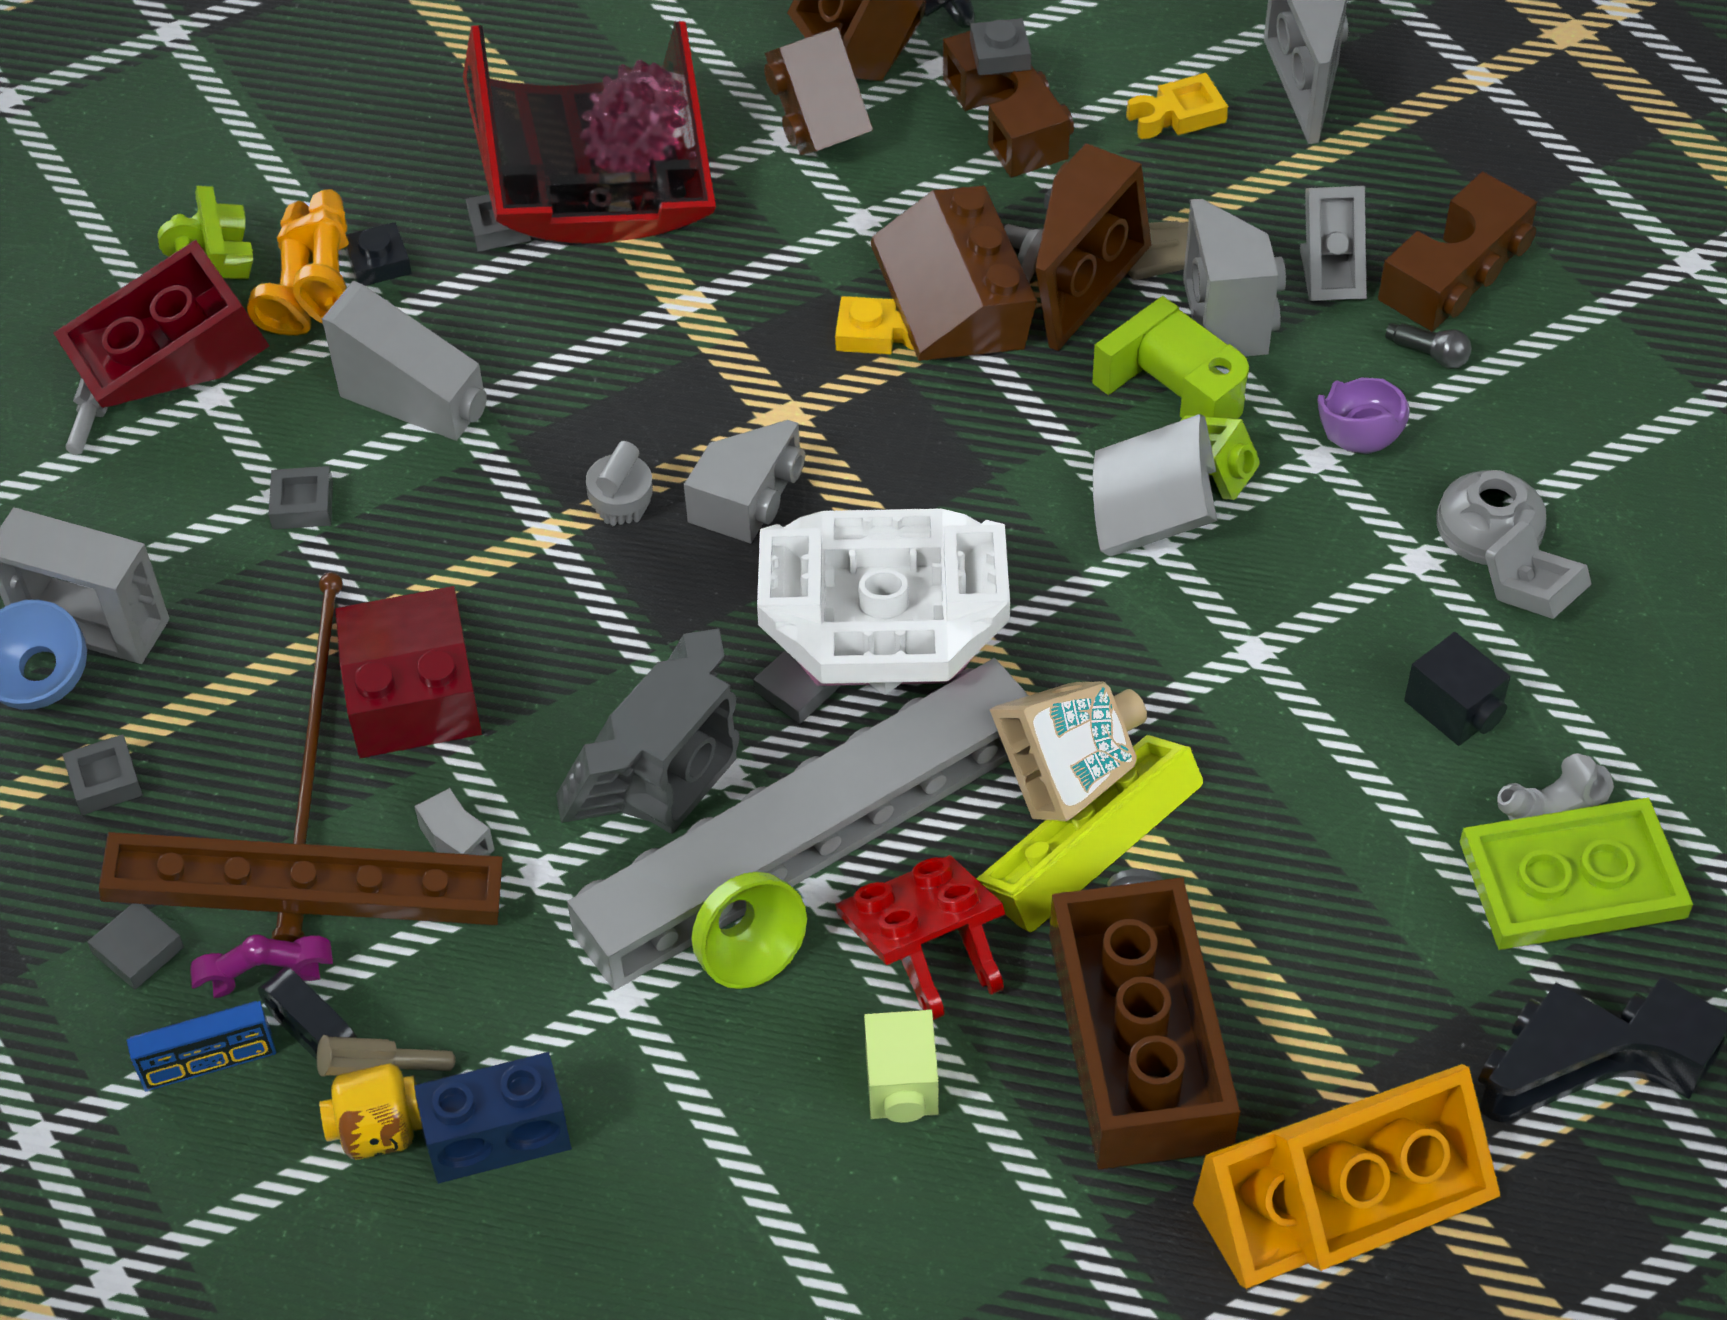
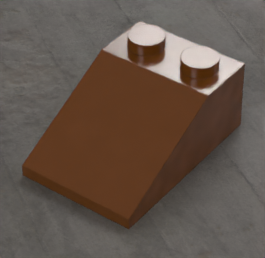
M1087 143L1083 145L1070 161L1065 162L1059 168L1054 177L1036 263L1049 348L1056 351L1063 347L1152 246L1142 164Z

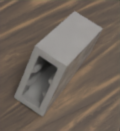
M352 281L322 318L340 397L457 441L471 422H476L481 417L486 406L487 394L483 389L479 363L365 285Z

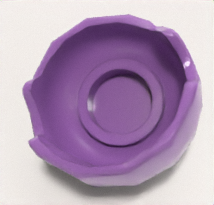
M1362 377L1346 383L1336 380L1333 382L1327 398L1325 399L1324 395H1318L1317 399L1320 420L1328 439L1348 452L1360 454L1377 452L1393 443L1405 429L1410 414L1409 403L1401 389L1385 379Z

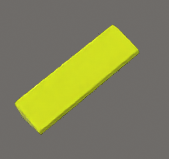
M1146 735L1133 746L1137 758L1135 766L1068 821L1045 820L976 879L1003 903L1005 915L1026 931H1035L1051 917L1052 894L1082 890L1202 786L1203 778L1190 747Z

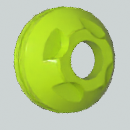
M743 873L727 880L706 898L694 922L692 945L698 962L703 970L717 983L728 988H750L769 981L792 961L801 946L807 924L804 902L792 886L770 873ZM745 900L746 912L741 921L729 929H720L719 918L723 910L732 902Z

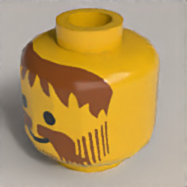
M392 1063L338 1075L333 1080L331 1086L332 1099L319 1102L326 1141L340 1139L344 1153L353 1160L407 1149L412 1143L414 1130L423 1129L414 1085H416L414 1075L403 1077L399 1067Z

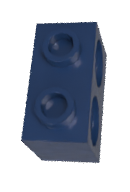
M549 1052L414 1085L426 1145L438 1184L572 1150Z

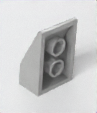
M1268 0L1264 42L1308 144L1319 143L1339 63L1341 42L1347 41L1348 22L1345 14L1347 2L1352 0Z

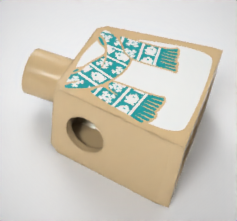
M1105 682L1068 683L989 709L1032 819L1068 821L1076 816L1135 766L1137 756L1127 732L1147 720L1145 704L1136 692L1126 689L1113 696L1111 688Z

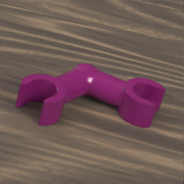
M259 934L248 936L242 944L225 954H205L193 960L190 966L192 989L212 980L214 998L226 996L235 989L236 977L255 966L263 964L291 968L304 981L320 980L319 963L333 964L331 941L321 936H306L294 942L269 939Z

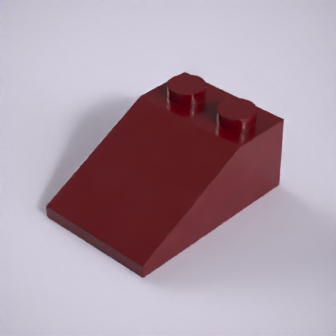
M196 239L53 333L101 408L223 378L270 347Z
M455 586L335 608L340 668L346 707L359 759L482 735Z

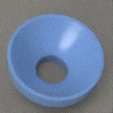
M40 599L23 600L11 603L0 609V702L8 707L27 710L46 707L59 701L75 687L86 666L87 647L78 623L64 608L55 603ZM39 652L53 653L56 656V666L50 676L40 681H31L25 678L24 667L31 656Z

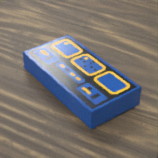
M254 1001L135 1035L127 1039L131 1061L145 1092L277 1054L261 1001Z

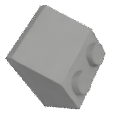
M1191 199L1183 281L1192 319L1227 345H1232L1244 356L1269 354L1271 332L1280 329V306L1276 294L1278 291H1284L1286 286L1284 260L1282 257H1274L1269 235L1264 231L1204 199Z

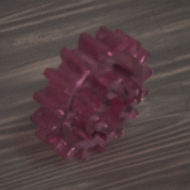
M637 60L633 70L625 64L620 65L618 78L615 80L607 75L602 79L605 87L604 91L601 94L591 93L589 98L595 103L593 109L584 112L581 117L590 123V127L580 133V139L589 144L584 151L585 155L593 159L595 165L613 176L617 173L625 179H630L634 170L642 175L648 174L649 161L652 159L661 164L665 161L662 150L666 145L676 146L679 141L672 134L675 128L683 127L686 124V120L678 115V111L688 105L687 99L679 94L683 88L682 83L673 78L671 73L654 62L648 65L643 60Z

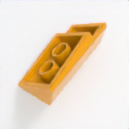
M1461 1064L1207 1154L1204 1159L1193 1205L1240 1286L1248 1289L1305 1264H1309L1320 1271L1500 1197L1499 1186L1470 1069L1468 1066Z

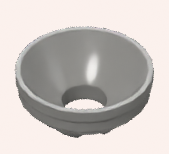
M1500 470L1472 472L1456 479L1445 490L1436 514L1437 528L1446 545L1458 555L1472 562L1487 565L1486 551L1518 522L1524 521L1533 525L1538 547L1542 543L1546 529V508L1540 495L1524 480ZM1487 489H1500L1508 493L1512 497L1513 502L1505 507H1495L1484 502L1479 494Z

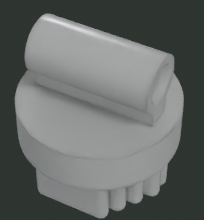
M627 441L619 442L612 455L597 460L589 468L586 475L587 496L592 508L596 509V513L600 514V518L604 519V523H610L612 526H615L617 522L622 525L625 520L628 524L633 520L639 522L650 504L653 494L651 470L643 460L638 458V448Z

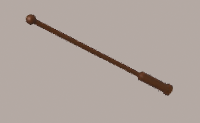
M333 572L324 574L319 580V588L324 595L296 814L294 844H306L335 597L343 588L342 578ZM278 912L276 929L272 931L271 939L294 942L305 937L302 931L304 914Z

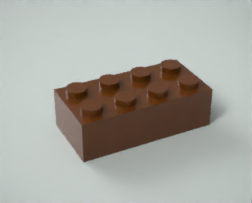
M1184 878L1052 894L1049 937L1098 1170L1203 1156L1235 1145L1240 1109Z

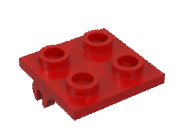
M951 855L944 858L936 857L921 861L914 866L911 872L887 882L867 884L859 888L854 896L835 903L838 915L885 965L901 959L921 1009L932 1010L933 1020L944 1016L945 1012L922 951L921 944L958 929L982 987L987 986L990 995L1004 989L1001 973L993 960L982 924L1005 914L1003 903Z

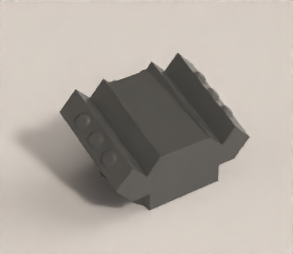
M719 628L683 634L669 659L657 662L618 708L610 714L595 742L583 746L556 793L561 823L624 813L650 821L673 834L737 759L736 750L740 740V734L734 729L733 723L736 695L731 692L730 684L717 678L718 673L714 672L723 662L725 656Z

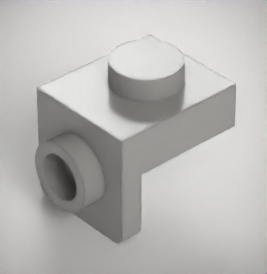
M1524 521L1518 522L1485 553L1491 581L1498 601L1552 619L1592 584L1587 565L1539 550L1533 525Z

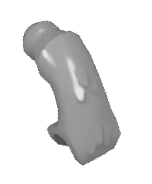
M1575 753L1563 760L1561 765L1562 775L1553 784L1542 790L1525 788L1518 783L1508 784L1499 791L1497 805L1499 810L1508 815L1510 820L1597 806L1608 801L1613 791L1612 775L1606 767L1596 764L1591 757Z

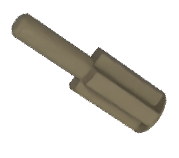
M323 1035L318 1044L316 1062L320 1076H338L387 1063H392L398 1066L399 1069L451 1071L455 1066L456 1058L452 1051L397 1049L395 1041H389V1039L329 1037L328 1035Z

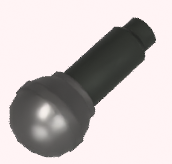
M1390 323L1386 330L1385 338L1394 341L1395 345L1430 354L1431 358H1434L1442 367L1448 369L1464 365L1472 351L1471 342L1467 335L1456 329L1435 333L1404 323L1400 325Z

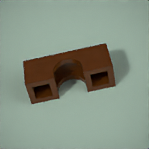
M970 31L943 39V80L965 111L989 105L988 145L1010 178L1069 158V138L1074 133L1073 118L1068 107L1065 104H1059L1053 96L1048 81L1041 71L1036 72L1031 65V70L978 75L970 42Z
M1482 171L1450 200L1443 240L1447 243L1436 241L1417 230L1384 261L1378 300L1433 332L1449 316L1457 317L1468 304L1471 295L1482 285L1490 286L1500 274L1503 265L1514 255L1519 257L1527 251L1536 235V227L1532 225L1537 201Z

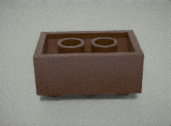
M985 185L932 190L872 236L870 245L891 296L894 299L896 308L906 327L918 361L1025 349L1037 300Z

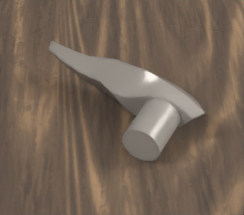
M1007 224L1004 229L1012 247L1020 249L1018 260L1028 282H1030L1033 274L1036 272L1043 229L1031 230Z

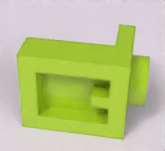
M1184 415L1180 421L1193 416ZM1205 417L1216 472L1208 475L1213 476L1223 499L1235 500L1259 467L1260 462L1257 452L1242 419Z

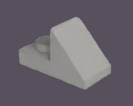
M1365 186L1305 188L1306 243L1300 244V252L1309 301L1366 299Z

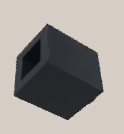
M1453 632L1412 664L1404 701L1456 745L1460 746L1478 731L1482 734L1488 733L1501 721L1507 710V705L1504 701L1511 676L1457 632Z

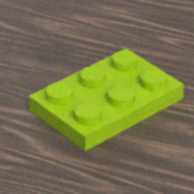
M1649 797L1465 827L1462 830L1460 845L1498 950L1686 919L1689 917L1692 909V900Z

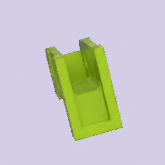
M1164 296L1158 298L1095 344L1092 383L1107 395H1110L1138 373L1145 370L1181 397V418L1184 415L1196 416L1201 414L1205 417L1238 419L1243 414L1246 382L1249 372L1247 358L1232 345H1227L1183 313L1177 305ZM1214 366H1224L1229 372L1224 374Z

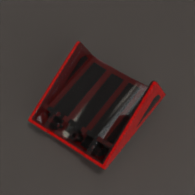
M686 21L674 22L661 69L623 79L572 85L526 84L490 78L483 26L471 25L463 81L496 222L528 236L550 241L608 243L662 234L694 223L714 213L716 204Z

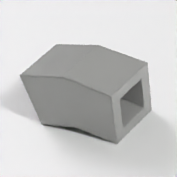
M450 788L414 806L419 827L435 852L489 856L494 851L490 828L466 812Z

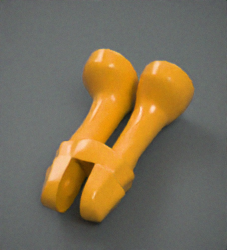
M331 189L315 193L309 206L303 201L298 200L289 204L280 222L282 228L277 236L279 248L281 249L280 284H259L252 289L248 299V315L255 325L265 331L280 335L306 334L311 329L310 316L323 324L322 318L347 289L346 283L340 274L338 250L348 246V239L345 234L348 231L342 198L336 191Z

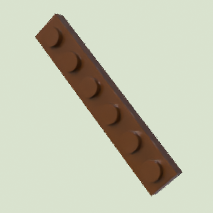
M108 832L99 883V894L101 902L498 925L503 856Z

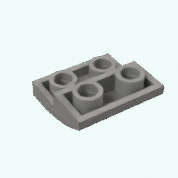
M1199 414L1095 451L1093 500L1100 552L1111 557L1217 521L1208 474L1216 472L1205 416Z

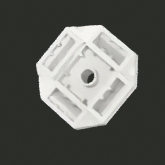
M946 509L820 511L800 517L785 527L776 524L760 529L758 625L797 660L817 686L871 685L886 695L900 684L950 683L964 670L970 660L1010 621L1005 524L985 520L981 524L965 514Z

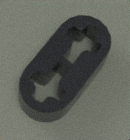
M284 967L258 987V993L270 1013L315 1059L317 1058L318 1044L323 1035L357 1038L349 1025L292 969Z

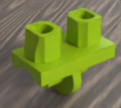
M196 186L197 213L191 218L183 214H176L171 217V220L165 222L157 233L160 250L169 257L196 239L222 278L248 280L253 263L251 242H242L246 219L243 205L216 203L212 186Z

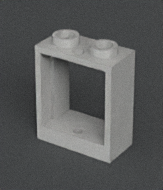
M13 507L1 525L0 595L5 606L23 600L39 599L55 603L64 608L76 620L85 638L87 649L135 663H143L170 619L144 543Z

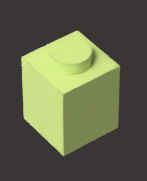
M932 1010L864 1014L871 1119L887 1118L894 1122L904 1123L918 1120L925 1115H938V1071Z

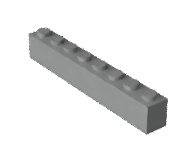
M995 657L975 669L968 668L961 671L949 684L924 698L917 697L910 700L898 713L879 724L859 729L844 744L821 757L814 756L805 760L793 773L772 785L752 790L740 803L714 818L707 817L699 820L686 834L661 848H653L643 852L630 866L605 880H595L587 884L579 891L577 896L567 901L574 938L614 991L692 946L693 925L699 909L706 898L727 880L743 873L764 872L780 878L793 887L1008 761L1009 758L989 709L1029 695ZM745 900L732 902L723 910L719 918L720 929L745 914Z

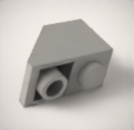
M785 420L709 443L684 483L688 523L751 544L763 523L770 524L774 520L780 505L781 493L788 482L794 483L797 481L803 469L805 451L800 449L799 423Z

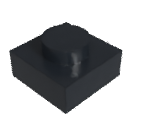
M396 222L346 234L348 246L345 247L358 283L368 286L412 274L409 257Z

